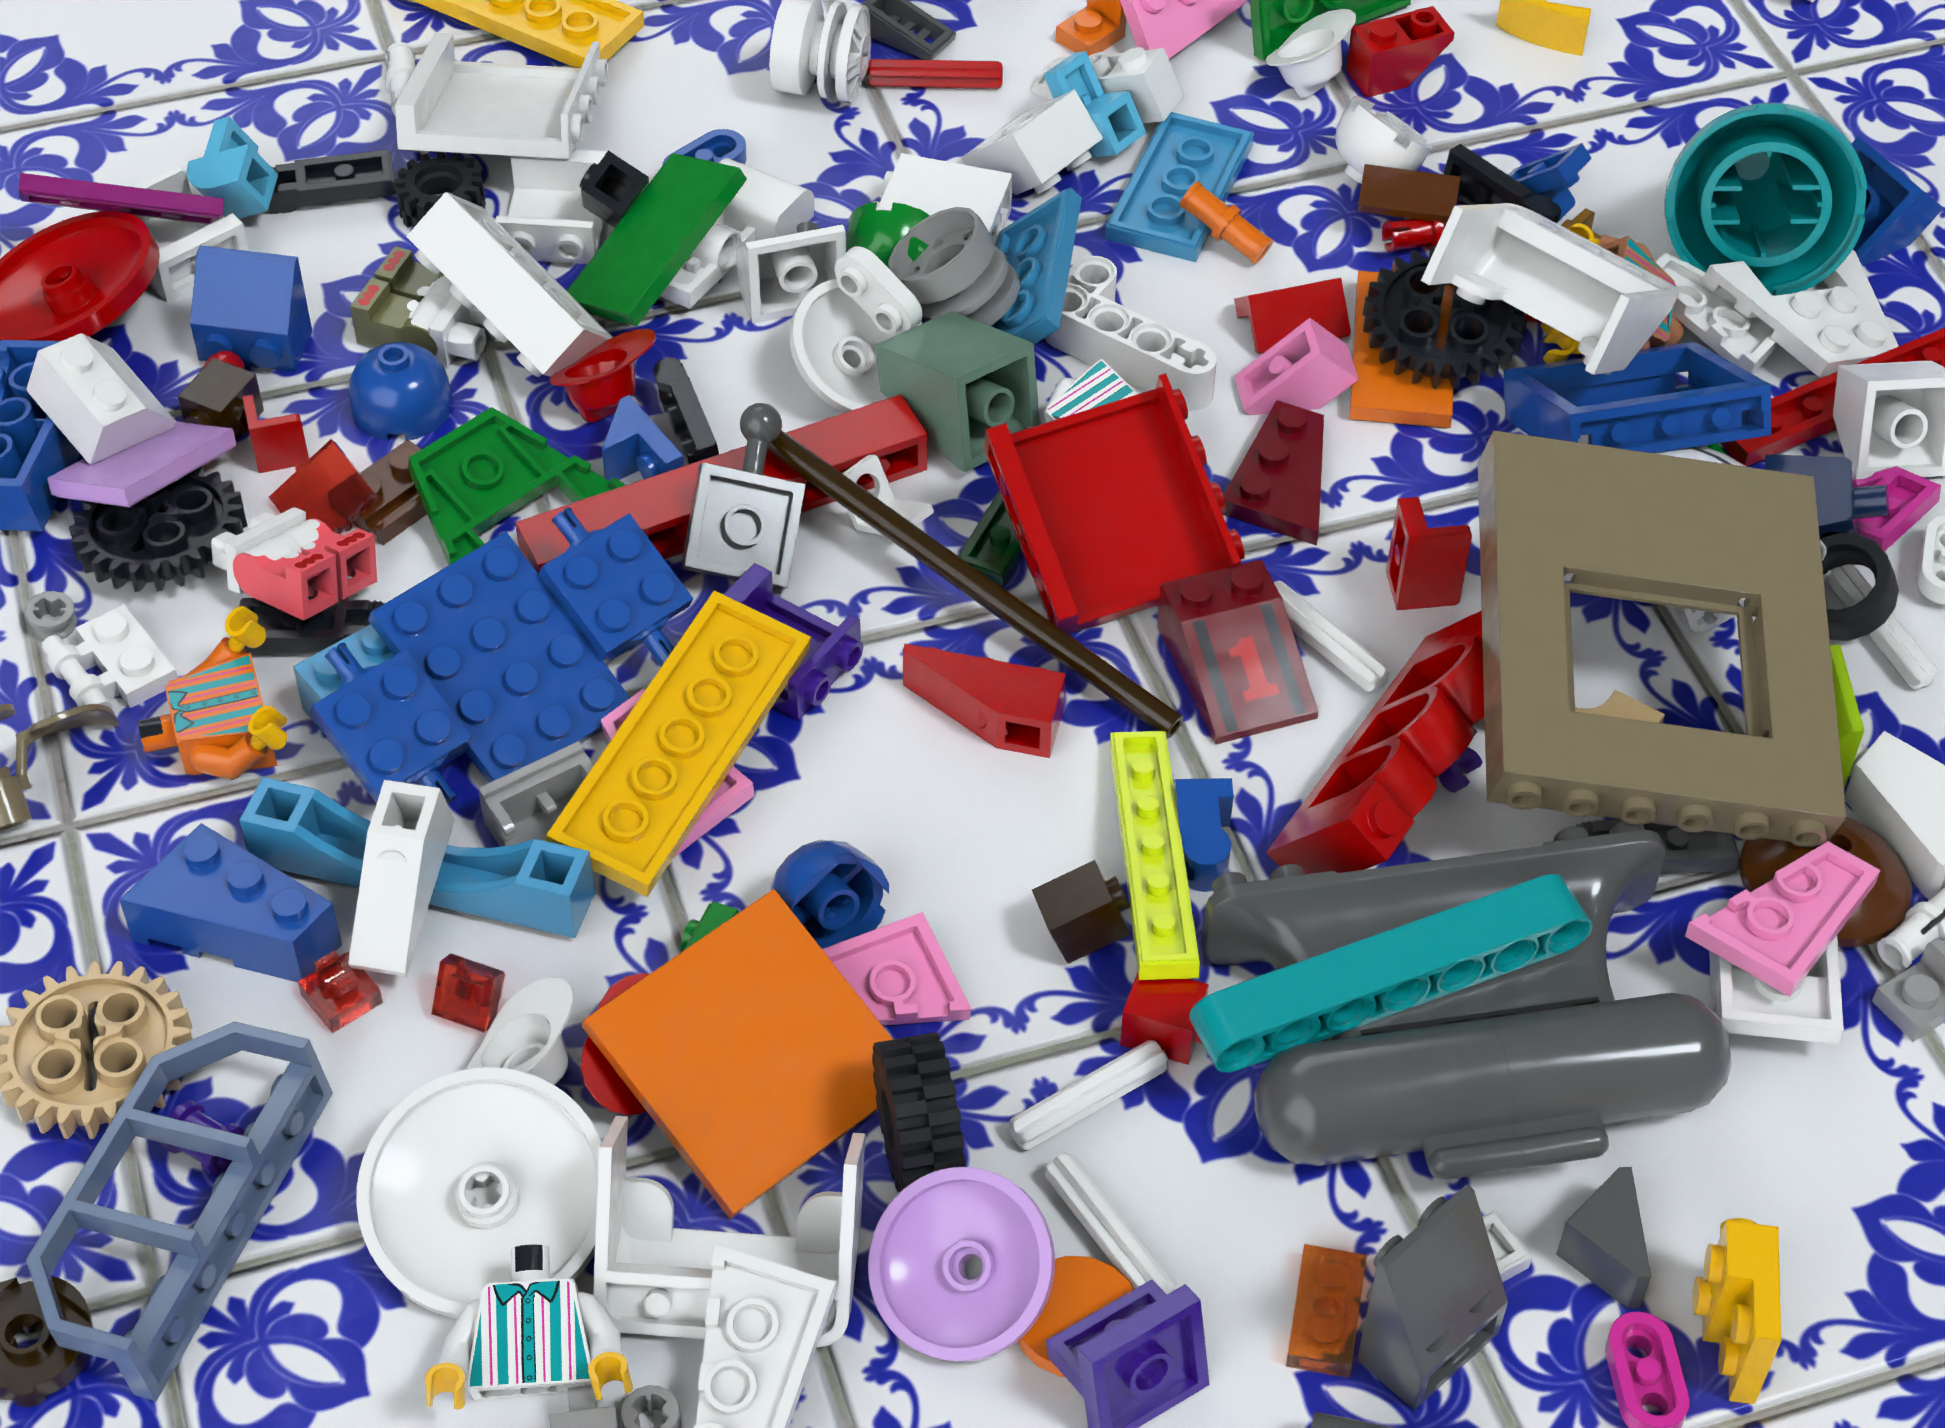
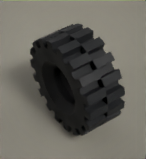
M933 1032L873 1044L874 1054H872V1063L875 1071L873 1072V1079L877 1095H875L881 1120L879 1122L881 1133L884 1136L886 1157L889 1159L892 1179H894L897 1193H900L912 1182L929 1173L952 1167H966V1159L963 1153V1147H965L964 1137L960 1128L961 1116L955 1098V1084L951 1079V1067L948 1057L945 1058V1047L943 1042L940 1041L939 1034Z

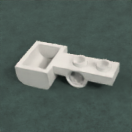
M725 158L719 163L740 167L747 180L660 297L690 309L737 264V247L747 242L797 233V225L802 222H808L814 216L813 192L732 159Z

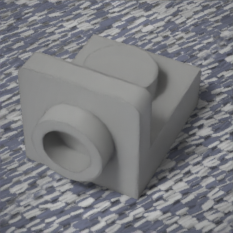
M1940 938L1927 943L1920 962L1877 987L1872 1002L1913 1042L1945 1023V943Z

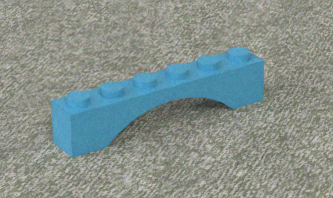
M262 777L239 820L247 851L279 870L359 888L367 832L371 821L339 805L315 788ZM531 839L516 845L493 848L447 845L429 904L576 938L595 895L590 851L539 839Z

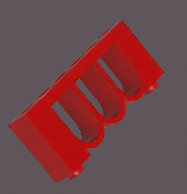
M1482 610L1424 638L1266 853L1279 867L1296 864L1303 868L1305 874L1328 871L1343 873L1365 870L1390 858L1414 824L1413 818L1425 807L1435 793L1438 784L1436 777L1452 765L1465 751L1474 737L1475 728L1473 725L1484 717Z

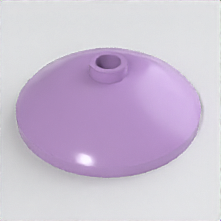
M972 1167L941 1169L915 1180L904 1188L891 1201L882 1214L872 1237L868 1258V1276L872 1296L881 1317L890 1330L905 1344L922 1354L956 1362L988 1358L1006 1350L1019 1341L1033 1327L1042 1314L1051 1293L1055 1273L1053 1239L1046 1219L1037 1204L1022 1188L1005 1177L988 1170ZM979 1257L982 1262V1271L977 1278L970 1280L966 1274V1265L971 1258Z

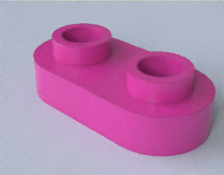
M1629 1312L1623 1314L1612 1324L1605 1344V1354L1623 1421L1628 1428H1681L1689 1409V1395L1670 1329L1662 1320L1649 1313ZM1628 1348L1641 1349L1647 1357H1635L1630 1354ZM1642 1406H1655L1661 1411L1662 1415H1652L1646 1412Z

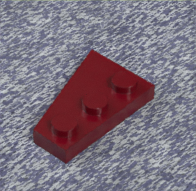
M1276 400L1223 495L1226 511L1222 515L1317 546L1324 415Z

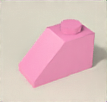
M1311 318L1307 319L1234 376L1243 409L1249 415L1269 414L1276 400L1307 410L1321 409L1358 381L1348 345Z

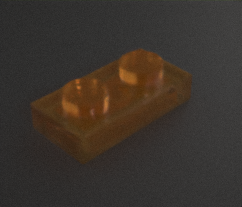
M1304 1244L1286 1367L1349 1378L1367 1255Z

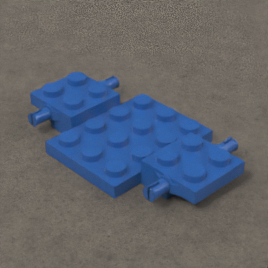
M570 507L566 508L564 512H559L552 519V523L556 525L570 546L563 554L544 564L539 574L506 531L370 612L368 621L394 656L379 665L362 668L345 643L338 644L337 649L333 647L326 653L325 658L342 678L343 683L338 690L313 704L310 714L375 803L378 801L384 780L440 788L449 805L456 799L457 795L452 791L438 770L464 753L468 755L485 780L490 783L577 741L582 744L602 731L601 719L630 698L606 666L607 663L634 646L644 643L660 664V667H662L674 649V646L662 632V628L669 619L688 608L694 598L630 513L604 529L588 532Z

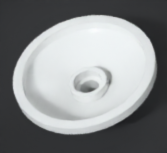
M837 278L817 285L798 304L790 324V348L799 373L808 386L822 400L844 413L888 399L880 391L875 345L894 336L882 332L875 325L873 319L855 300L840 289ZM844 359L848 360L852 364V366H850Z

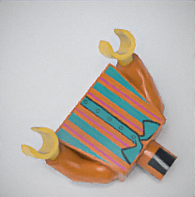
M244 606L233 609L225 620V631L231 638H223L206 660L185 676L171 680L165 686L170 714L137 721L145 753L178 746L185 773L190 775L206 774L230 780L239 778L247 770L278 766L274 750L282 749L286 745L287 733L281 727L286 725L287 718L272 706H263L251 653L246 654L244 650L245 646L257 648L266 640L265 628L257 623L258 615Z

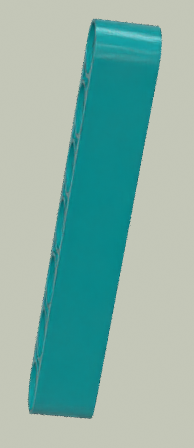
M1559 874L1543 875L1211 993L1196 1003L1191 1009L1189 1018L1216 1069L1220 1072L1230 1073L1272 1059L1276 1053L1295 1045L1319 1042L1565 953L1577 947L1590 935L1593 928L1592 921Z

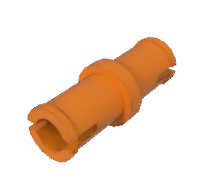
M1199 181L1189 188L1180 201L1179 205L1181 208L1189 211L1212 230L1210 234L1217 241L1224 239L1250 259L1254 265L1265 256L1273 244L1272 238L1267 237L1241 216V209L1235 205L1229 207L1203 187Z

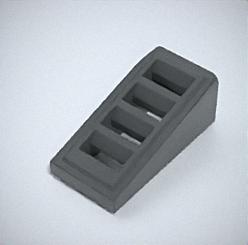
M865 0L861 4L869 9L871 39L921 59L933 60L955 40L956 32L908 0ZM929 37L935 39V41L929 44L925 39Z

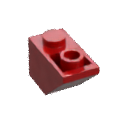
M1434 6L1353 26L1350 35L1346 72L1366 98L1406 88L1454 40L1455 32Z

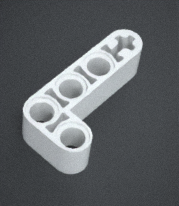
M1087 256L1078 260L1069 270L1060 328L1045 337L1047 343L1090 365H1094L1097 361L1103 359L1127 383L1144 391L1155 389L1158 375L1166 373L1172 389L1181 390L1188 410H1199L1208 406L1214 395L1217 365L1215 352L1203 343L1116 303L1117 268L1112 261L1101 256Z

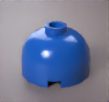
M393 342L382 344L369 350L358 360L349 379V397L353 420L363 432L377 439L389 441L388 434H404L405 441L407 439L421 438L437 430L448 419L450 414L449 404L452 397L445 367L433 353L418 344Z
M817 840L802 845L787 856L775 872L770 891L776 890L821 949L875 930L878 927L886 911L880 905L883 898V889L889 894V882L882 869L869 856L849 843Z

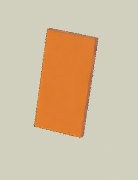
M1358 270L1352 355L1358 381L1351 385L1349 419L1450 428L1453 415V387L1449 379L1442 378L1437 389L1432 387L1431 377L1425 375L1417 384L1412 383L1413 371L1407 369L1403 373L1395 375L1396 360L1381 363L1379 361L1381 348H1369L1370 333L1363 332L1365 318L1363 316L1365 297H1368L1370 282L1378 281L1379 272ZM1451 285L1444 286L1436 347L1439 350L1445 349L1453 287Z

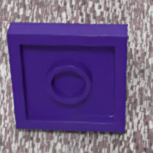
M1151 1279L1046 1340L1048 1358L1084 1398L1088 1428H1138L1210 1385L1201 1300L1186 1284L1166 1294Z

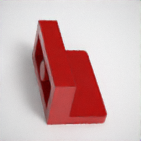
M1341 278L1234 298L1237 318L1249 316L1254 348L1257 354L1265 353L1309 318L1313 319L1338 339L1348 337L1351 334Z
M1419 497L1398 498L1386 567V574L1396 610L1455 606L1460 602L1472 540L1470 527L1468 525L1428 528Z

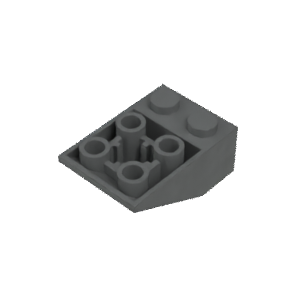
M1468 1184L1462 1187L1449 1200L1443 1196L1434 1200L1421 1215L1418 1227L1404 1239L1400 1235H1396L1388 1240L1379 1250L1373 1262L1376 1272L1374 1282L1366 1295L1369 1305L1366 1317L1359 1328L1362 1332L1357 1360L1412 1410L1417 1409L1499 1334L1508 1304L1474 1189Z

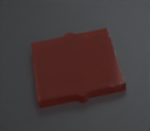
M332 439L323 445L304 464L299 463L295 467L296 472L269 496L280 513L296 507L306 512V520L311 518L319 519L331 531L341 534L343 531H350L353 526L352 523L380 498Z

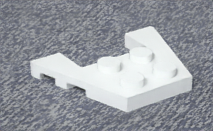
M1854 250L1851 251L1845 261L1831 275L1823 280L1829 289L1799 291L1797 293L1772 296L1744 261L1710 265L1702 278L1705 285L1714 292L1721 286L1735 297L1737 302L1733 308L1744 317H1759L1775 331L1770 338L1818 377H1825L1837 372L1838 365L1857 364L1898 347L1897 341Z

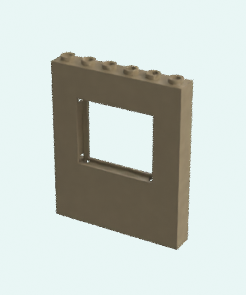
M1493 430L1478 461L1487 801L1508 804L1510 807L1520 810L1541 808L1564 811L1566 814L1574 817L1594 815L1616 818L1633 825L1654 823L1677 826L1687 832L1707 830L1729 833L1746 840L1767 838L1790 841L1800 847L1821 846L1828 842L1847 817L1814 476ZM1568 573H1573L1574 575L1570 583L1564 582V576ZM1570 592L1737 615L1746 735L1575 712ZM1741 598H1746L1744 600V607L1736 606Z

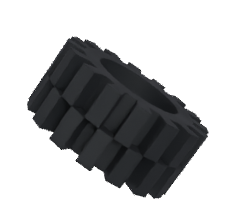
M437 152V158L430 159L428 153L420 155V163L411 159L407 162V169L401 167L398 171V178H395L400 217L403 218V223L407 228L411 226L414 228L443 196H433L436 194L448 192L485 209L486 202L481 170L478 165L474 167L473 160L468 157L462 161L461 154L453 153L450 158H446L445 152Z

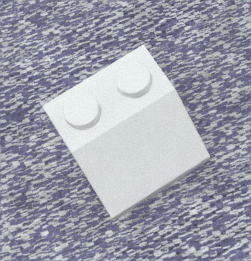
M1074 89L1021 113L962 156L961 159L968 166L1012 173V193L1015 195L1032 188L1039 194L1061 180L1058 172L1064 167L1070 171L1090 159L1092 155L1088 149L1102 140L1103 136Z
M843 224L747 242L736 248L738 286L752 323L793 316L798 304L806 294L817 285L836 278L835 263L846 253V233Z
M80 333L37 352L26 391L89 465L175 427V419L113 348Z
M1932 360L1838 365L1833 418L1845 458L1853 462L1856 479L1868 478L1875 472L1894 466L1921 477L1945 476V367Z

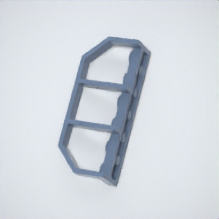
M234 1021L152 1056L26 1258L47 1328L57 1345L114 1361L135 1396L153 1401L158 1400L333 1094L309 1039ZM242 1050L290 1062L285 1072L275 1079L268 1101L256 1121L246 1128L243 1136L150 1113L168 1082ZM135 1136L232 1160L226 1172L220 1174L216 1179L211 1197L196 1223L188 1228L94 1204ZM79 1227L178 1253L166 1274L161 1276L153 1286L150 1301L134 1329L129 1330L125 1336L65 1321L51 1273Z

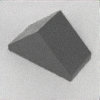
M1619 1167L1566 1221L1556 1255L1627 1309H1640L1651 1279V1272L1632 1167Z

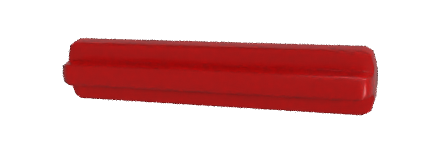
M871 59L867 68V81L872 87L999 89L1003 83V66L999 61Z

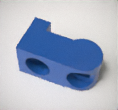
M1232 778L1175 779L1174 791L1188 886L1195 891H1213V881L1218 876L1228 873L1231 841L1229 835L1221 827H1230L1234 799Z

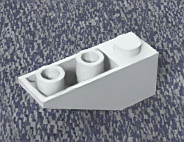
M1136 47L1119 54L1106 55L1104 52H1098L1088 56L1103 92L1129 91L1143 124L1165 121L1184 96L1164 48L1144 50L1141 47ZM1067 57L1054 59L1043 68L1044 72L1031 86L1034 94L1053 99L1043 74Z
M384 780L367 832L348 962L350 968L407 977L455 822L440 788Z

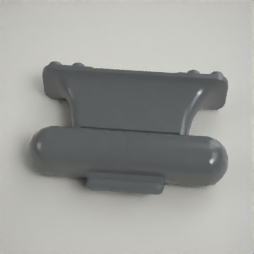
M1621 821L1611 828L1609 834L1590 837L1587 830L1583 827H1568L1557 833L1552 842H1545L1542 846L1343 873L1328 871L1305 874L1301 866L1288 864L1275 869L1268 880L1247 882L1246 876L1239 872H1228L1218 876L1212 883L1214 894L1208 898L1205 906L1202 945L1206 958L1212 963L1221 966L1264 962L1284 968L1548 874H1559L1564 879L1592 921L1593 926L1590 935L1581 944L1565 953L1331 1037L1332 1040L1295 1045L1276 1053L1261 1073L1254 1091L1257 1125L1270 1148L1293 1164L1316 1166L1423 1151L1431 1174L1438 1179L1447 1180L1597 1158L1602 1156L1609 1147L1604 1124L1687 1113L1709 1104L1727 1083L1732 1065L1729 1032L1715 1011L1690 995L1677 993L1615 1000L1608 975L1606 943L1611 916L1613 913L1633 910L1645 904L1654 894L1665 858V846L1659 834L1651 830H1645L1643 824L1633 825Z

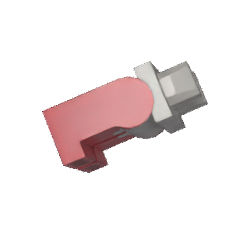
M296 507L277 516L264 512L252 518L247 531L239 535L226 531L214 537L211 541L213 564L227 571L229 590L238 594L245 592L249 596L303 621L338 603V598L344 600L377 582L375 534L359 528L346 535L338 534L331 531L319 519L311 518L306 520V512Z

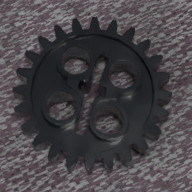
M1431 246L1428 258H1423L1415 249L1411 250L1409 264L1398 257L1393 258L1392 271L1381 268L1378 281L1370 282L1368 297H1365L1363 316H1365L1363 332L1370 333L1369 348H1381L1379 356L1381 363L1395 359V375H1399L1409 369L1413 371L1412 383L1417 384L1424 375L1431 377V384L1434 389L1438 388L1442 378L1449 379L1454 389L1459 388L1461 377H1467L1476 386L1479 385L1481 371L1495 378L1499 364L1507 367L1511 365L1513 352L1519 353L1527 325V318H1524L1525 312L1503 300L1486 299L1483 305L1469 302L1456 294L1458 287L1451 283L1428 285L1422 282L1421 279L1434 253L1435 246ZM1451 285L1453 287L1445 349L1439 350L1436 347L1444 286Z
M200 467L131 507L82 501L84 510L73 512L75 524L69 526L76 560L81 562L83 571L86 574L94 572L98 583L111 578L114 589H119L128 581H131L134 591L139 592L146 583L154 582L156 590L162 591L167 580L173 579L177 585L182 587L185 586L186 575L193 574L198 578H205L203 567L206 565L216 567L212 559V539L226 531L239 535L244 532L243 528L248 527L241 493L240 491L235 492L233 482L231 480L222 482L220 473L217 471L205 476L203 467Z

